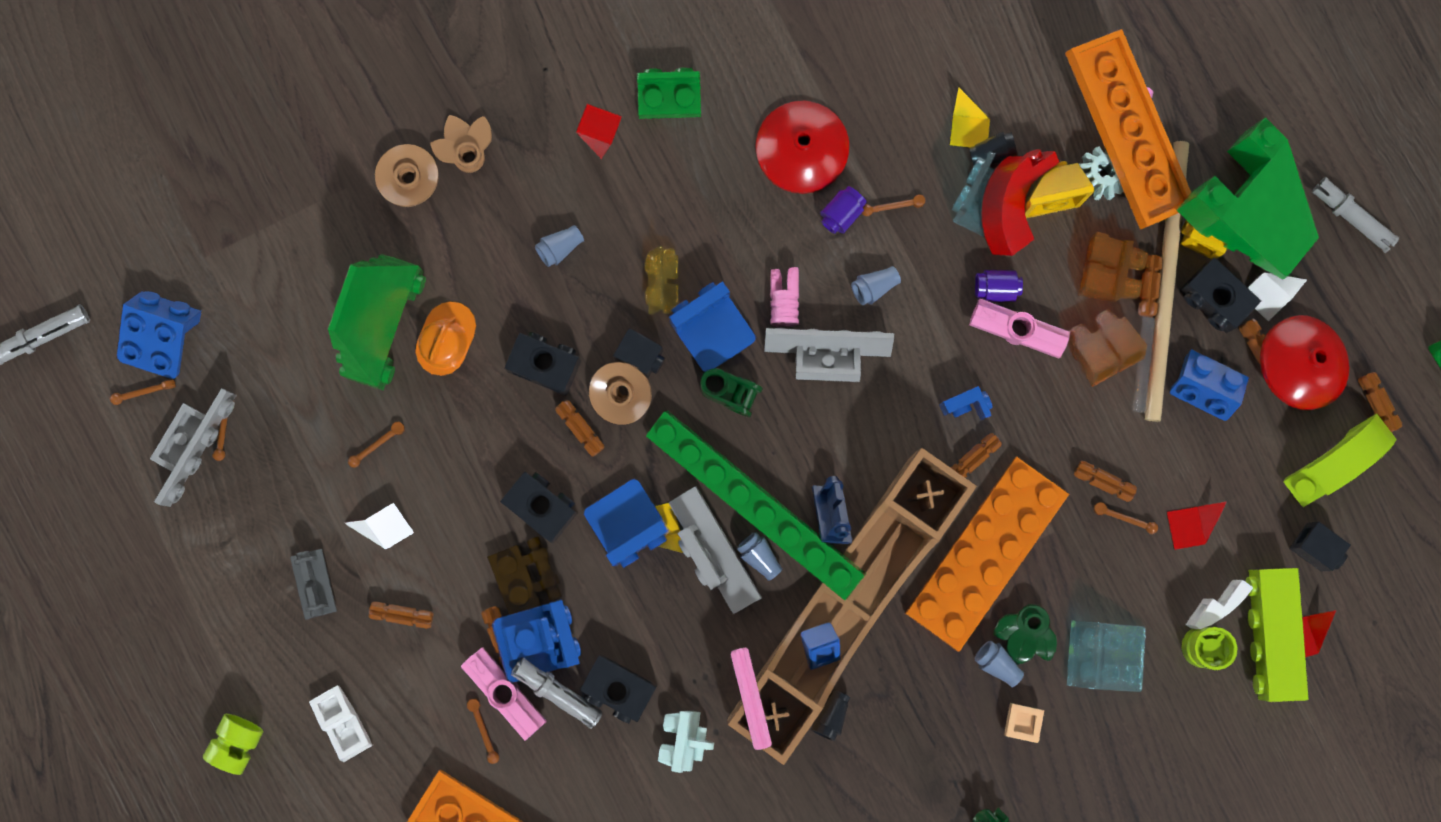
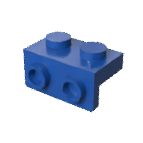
M1191 349L1185 356L1180 376L1171 387L1170 394L1223 421H1227L1241 406L1249 377Z

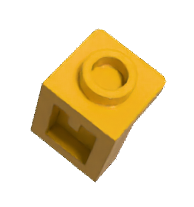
M1187 220L1184 222L1181 233L1184 236L1180 245L1210 259H1217L1225 254L1227 248L1224 247V242L1212 235L1206 237L1200 234Z

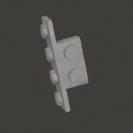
M782 327L775 329L766 328L764 352L796 353V379L860 382V356L891 357L894 333H883L880 331L851 332L849 330L822 331L818 329L797 330Z
M221 388L206 415L187 404H182L150 460L172 471L155 499V503L171 507L173 503L178 502L185 491L183 485L188 476L193 475L198 470L202 461L200 456L206 446L209 447L213 444L218 435L217 427L222 419H226L233 411L235 394Z
M697 486L670 501L669 505L683 527V530L678 532L681 538L678 541L683 553L688 558L691 556L697 566L695 573L699 581L704 586L708 585L710 590L718 587L733 614L761 599V595Z

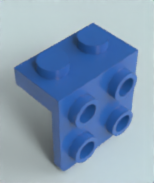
M723 281L718 285L712 282L698 292L700 297L691 303L687 300L679 303L671 310L673 315L669 317L671 326L703 372L719 367L753 344L756 339L755 334L730 299V291Z
M141 291L123 304L117 359L122 363L170 379L176 378L180 373L185 333L200 322L201 311L191 308L187 303L173 302L161 298L157 293Z
M635 479L622 485L584 511L585 518L608 554L606 556L612 566L621 564L625 568L640 558L637 553L648 546L650 550H653L666 542L667 539L664 535L671 532L640 482Z
M562 600L497 618L493 621L492 628L508 681H519L511 676V672L521 658L509 661L501 629L547 617L548 623H552L555 628L556 642H553L555 648L522 658H525L545 673L580 664L578 659L581 655L580 646L577 639L572 637L569 626L572 624L569 608L563 605Z

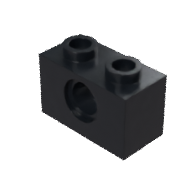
M1216 258L1206 262L1179 290L1185 295L1184 299L1191 307L1197 310L1200 309L1208 316V322L1215 329L1225 333L1236 329L1262 301ZM1213 291L1221 293L1224 299L1223 305H1219L1214 301Z
M529 332L528 336L519 333L504 369L508 373L567 396L581 364L580 358L575 356L577 351L563 344H559L557 348L546 344L547 338L534 332ZM544 354L551 355L553 358L552 365L545 370L538 369L536 366L537 359Z
M524 472L500 502L550 543L554 544L578 514L572 509L576 503L562 492L557 496L547 489L551 483L537 472L532 476ZM541 496L547 497L550 502L548 511L544 514H537L533 509L534 501Z
M600 654L580 691L586 694L584 700L599 708L603 704L614 709L613 716L629 724L631 720L639 721L658 685ZM621 682L625 685L627 693L623 699L616 700L610 696L609 686L611 683Z

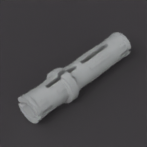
M1327 177L1320 181V185L1317 184L1313 188L1312 193L1333 209L1332 213L1334 215H1341L1382 249L1384 253L1391 249L1389 247L1390 244L1394 247L1398 242L1399 237L1397 235H1394L1354 202V196L1350 193L1346 195L1330 182Z
M78 304L76 307L26 331L24 329L17 331L16 336L0 343V365L25 352L31 354L36 351V347L85 323H89L88 313L81 304Z
M521 658L514 666L511 676L533 689V693L536 696H543L590 729L599 722L603 713L602 710L591 705L572 690L560 684L554 679L552 673L548 671L546 673L525 658Z

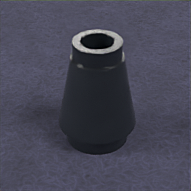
M1000 132L975 144V146L969 147L973 166L977 164L1001 163L1008 156H1017L1012 132L1007 134Z
M833 689L822 711L813 722L811 731L828 740L835 741L837 735L842 733L850 697Z

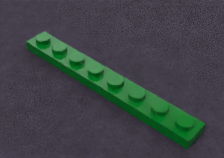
M669 411L663 412L646 435L648 439L844 601L866 576L862 569L830 543L821 542L820 535Z

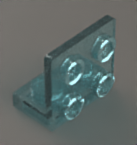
M989 151L985 159L978 158L966 180L970 187L964 186L952 208L953 211L957 212L953 222L985 237L982 225L983 196L988 181L995 171L989 167L995 156V153Z
M1071 620L1067 686L1141 692L1145 627Z

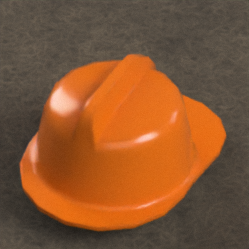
M450 301L441 303L432 309L420 332L415 350L417 360L423 369L431 374L442 376L453 373L461 366L476 330L475 318L469 308L461 303Z

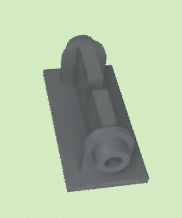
M323 550L304 551L290 557L305 620L337 612Z

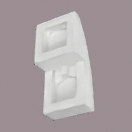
M1232 580L1218 601L1215 599H1203L1186 625L1191 629H1202L1214 624L1233 611L1247 597L1253 587L1243 580Z
M337 685L309 701L321 729L327 732L340 761L345 762L373 746L358 715L340 686Z

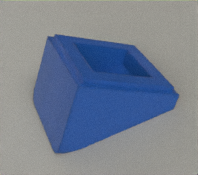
M825 623L801 632V640L810 670L841 660L839 637L831 623Z

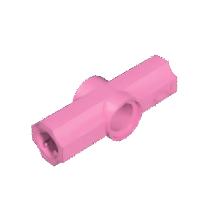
M983 299L978 300L969 324L972 327L1005 338L1010 344H1021L1058 359L1061 358L1067 346L1070 334L1069 331L1034 319L1029 313L1015 312ZM1018 321L1025 325V336L1015 334L1012 328L1013 322Z
M484 647L479 649L461 665L462 669L487 696L490 705L500 711L524 740H527L547 722L522 693L517 682H510L506 679L503 669ZM499 685H507L511 689L512 697L509 702L504 703L498 700L496 690Z

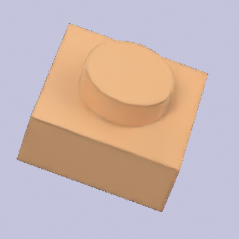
M1010 703L1004 735L1038 743L1044 710Z

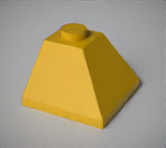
M1061 161L1041 176L1025 202L1026 218L1080 207L1095 192L1092 183L1078 163L1068 165L1067 161Z

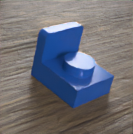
M979 386L939 404L944 416L953 413L954 418L972 411L970 404L973 403L980 420L992 416L990 409L993 408L986 391L981 392Z
M547 617L501 629L509 661L555 648L553 643L556 642L555 628L552 623H548Z

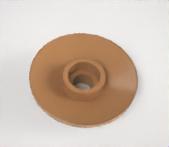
M410 144L398 145L389 149L380 158L375 170V182L381 195L390 203L401 207H412L425 202L434 193L439 179L438 167L433 157L425 149ZM407 174H413L414 180L411 183H405L404 177Z
M611 362L602 366L593 375L589 386V397L594 410L604 420L613 424L626 425L639 420L647 412L651 403L652 391L647 377L637 367L625 362ZM619 386H625L628 389V395H622L619 392Z

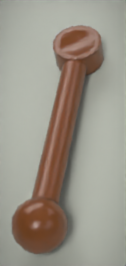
M918 194L911 200L877 206L865 204L862 215L868 217L873 212L907 206L921 208L925 204V197Z
M167 380L161 384L124 394L113 393L110 396V402L113 405H119L126 399L163 389L175 388V380Z
M228 417L220 422L217 448L212 453L213 459L216 461H222L225 458L223 446Z
M401 422L393 423L389 432L357 456H350L348 458V465L352 468L358 467L360 460L392 436L403 434L405 431L404 425Z
M1102 502L1096 503L1093 507L1096 515L1106 514L1142 527L1149 534H1155L1158 531V525L1155 522L1146 523L1108 509Z
M470 699L467 702V708L474 714L488 752L487 761L490 764H496L500 757L492 747L479 712L480 701L478 699Z

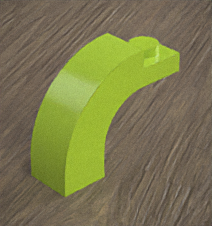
M1376 413L1350 429L1346 436L1328 452L1289 475L1283 482L1300 505L1305 507L1325 494L1327 496L1362 474L1382 458L1397 439Z

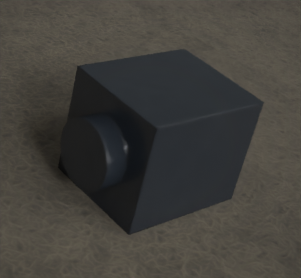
M630 328L613 355L615 361L625 362L637 367L645 374L647 379L652 372L657 374L665 361V357L662 356L664 352L662 346Z
M1311 522L1304 526L1289 549L1323 572L1339 569L1348 557L1346 552L1351 544L1322 523Z

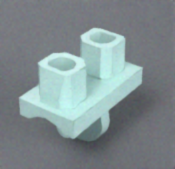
M680 711V713L665 715L664 731L677 733L675 745H661L658 761L672 766L671 771L673 772L692 771L693 760L702 761L704 749H714V742L705 740L707 728L699 727L701 712Z

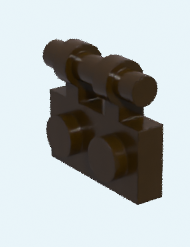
M539 536L527 541L531 551L528 555L523 556L519 545H515L487 557L509 615L541 606L538 592L546 590L550 601L562 597L558 584H560L557 574L554 575L547 559L550 555L547 548H543ZM533 563L536 564L542 579L536 583H533L527 568L528 565Z

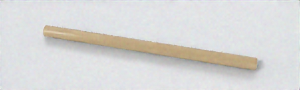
M1176 141L1173 143V150L1186 178L1189 143ZM1180 213L1165 219L1161 256L1163 261L1162 269H1160L1159 299H1157L1158 309L1154 323L1144 418L1146 421H1161L1182 221Z

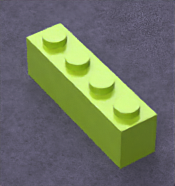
M1299 569L1249 570V577L1246 578V583L1253 587L1248 596H1251L1248 623L1250 628L1253 629L1254 642L1250 646L1252 660L1256 663V675L1253 676L1254 692L1258 694V700L1267 702L1309 700Z

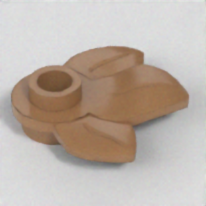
M449 115L444 126L445 139L431 142V148L436 158L443 163L455 164L459 170L466 173L476 172L484 164V150L492 140L491 127L484 116L478 118L469 126L463 120ZM472 153L475 155L472 162L464 161V157L467 154Z

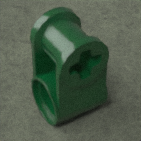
M716 368L706 371L699 385L700 392L704 397L748 418L752 415L750 409L757 393H761L763 390L761 386L752 381L736 377ZM715 376L721 379L723 389L716 393L709 391L705 384L709 377ZM746 391L747 394L745 396L743 403L741 404L740 401L742 399L744 392Z

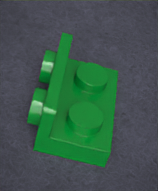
M687 67L677 68L675 72H662L661 69L650 68L644 70V73H637L639 119L701 117L699 71H694L692 68Z

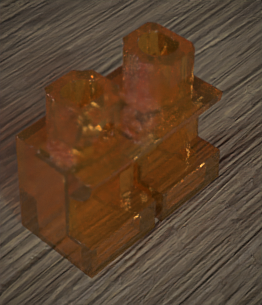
M1096 232L1089 238L1084 263L1086 267L1083 268L1078 296L1116 302L1120 298H1138L1141 293L1142 281L1127 278L1128 270L1132 268L1142 271L1147 262L1148 252L1133 247L1134 241H1121L1110 238L1108 234Z
M1110 309L1103 311L1095 317L1094 323L1098 327V331L1091 334L1085 324H1079L1069 331V338L1074 347L1073 357L1082 365L1086 372V378L1092 387L1116 375L1118 370L1121 372L1142 361L1146 355L1147 344L1125 316L1118 319Z

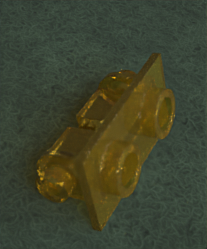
M659 246L648 252L645 260V271L648 274L649 283L645 292V302L649 305V314H654L663 310V313L672 314L671 310L679 304L678 284H667V279H678V256L675 255L674 249L663 250V246Z

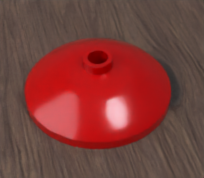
M794 101L776 108L765 118L756 138V156L762 172L774 185L792 193L807 194L828 187L843 172L849 156V138L842 121L827 107L811 101ZM806 137L810 143L803 146L799 144L798 139Z
M1304 315L1289 317L1278 322L1269 330L1261 346L1260 365L1263 377L1274 395L1285 404L1301 410H1315L1333 403L1344 391L1350 369L1347 350L1339 335L1325 322Z

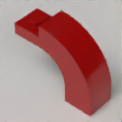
M1035 149L1023 156H1008L992 173L982 202L983 231L992 255L1013 256L1034 240L1025 215V200L1031 185L1039 177L1060 163L1055 151L1041 152L1040 149Z

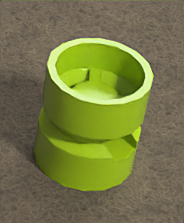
M1218 627L1189 630L1182 640L1181 647L1183 656L1190 664L1195 667L1221 670L1230 666L1237 656L1238 648L1232 634Z
M226 713L216 729L218 738L210 741L203 754V759L220 770L241 775L251 758L248 751L256 748L264 731L256 724L244 718Z

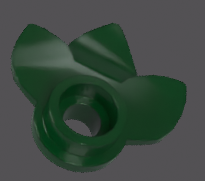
M1027 605L1018 614L1005 615L995 626L993 635L997 638L1008 640L1007 653L1016 665L1026 663L1035 654L1046 661H1050L1056 652L1057 637L1049 628L1050 618L1047 611L1039 605ZM1032 617L1039 618V623L1036 626L1028 625V620Z

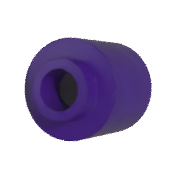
M847 186L845 190H840L820 212L823 217L822 225L833 234H836L837 231L844 234L864 211L863 206L867 203L865 198L850 186Z
M985 270L984 273L976 274V299H983L988 302H1015L1017 296H1021L1023 293V278L1017 276L1016 270Z

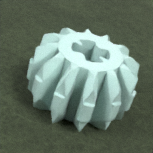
M1099 146L1095 147L1092 154L1085 153L1082 157L1084 163H1079L1094 187V200H1099L1102 195L1107 200H1111L1115 193L1121 194L1123 188L1107 151L1103 152ZM1103 169L1108 173L1104 178L1099 174Z

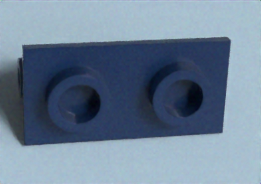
M830 476L826 479L824 486H812L821 542L851 544L853 543L850 531L851 524L847 515L843 482L837 476Z

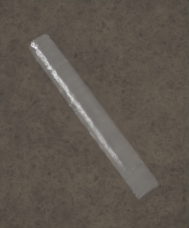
M1152 317L1142 318L1132 410L1138 413H1145L1155 327V318Z

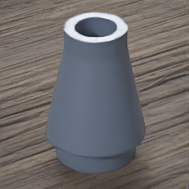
M573 225L568 229L540 238V243L535 245V249L547 267L553 264L557 266L576 246L584 241V238L579 229Z
M891 266L884 270L857 276L856 281L852 282L851 287L855 298L861 305L867 303L872 305L890 289L900 284L901 278L896 268Z
M754 532L738 545L737 550L741 553L739 557L760 572L768 581L775 578L782 571L783 568L778 563L764 536L760 537L757 532Z
M986 642L975 656L979 669L1006 682L1011 687L1016 686L1024 676V672L1016 665L1000 643Z

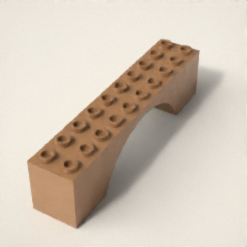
M920 448L910 456L852 539L853 543L849 544L842 553L862 569L866 576L845 601L822 582L756 676L772 742L770 747L762 750L783 765L822 711L840 675L871 627L909 575L939 542L977 487L925 449ZM825 623H831L839 637L841 660L810 670L801 640V632ZM741 698L727 718L730 727L752 742Z

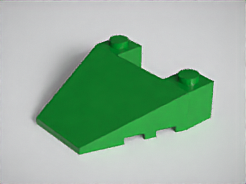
M1265 117L1245 131L1227 151L1251 175L1235 195L1214 176L1193 190L1178 207L1177 211L1200 234L1206 237L1212 235L1224 242L1225 248L1233 252L1238 250L1250 257V262L1283 280L1289 276L1318 240L1319 236L1288 139Z
M384 254L379 255L378 258H370L369 262L363 260L350 265L328 327L332 347L340 351V354L337 353L335 358L336 362L342 364V367L339 369L342 377L379 390H384L385 385L391 383L395 367L392 366L393 360L388 357V353L407 299L414 301L416 294L420 295L426 282V277L423 276L424 271L419 265Z

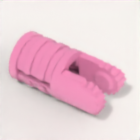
M798 267L788 269L787 290H782L780 270L771 269L770 298L772 299L770 325L793 327L799 325Z

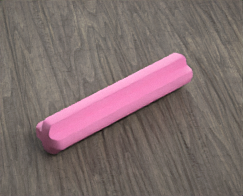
M739 648L731 651V658L753 747L755 750H761L770 747L772 742L749 650L747 648Z

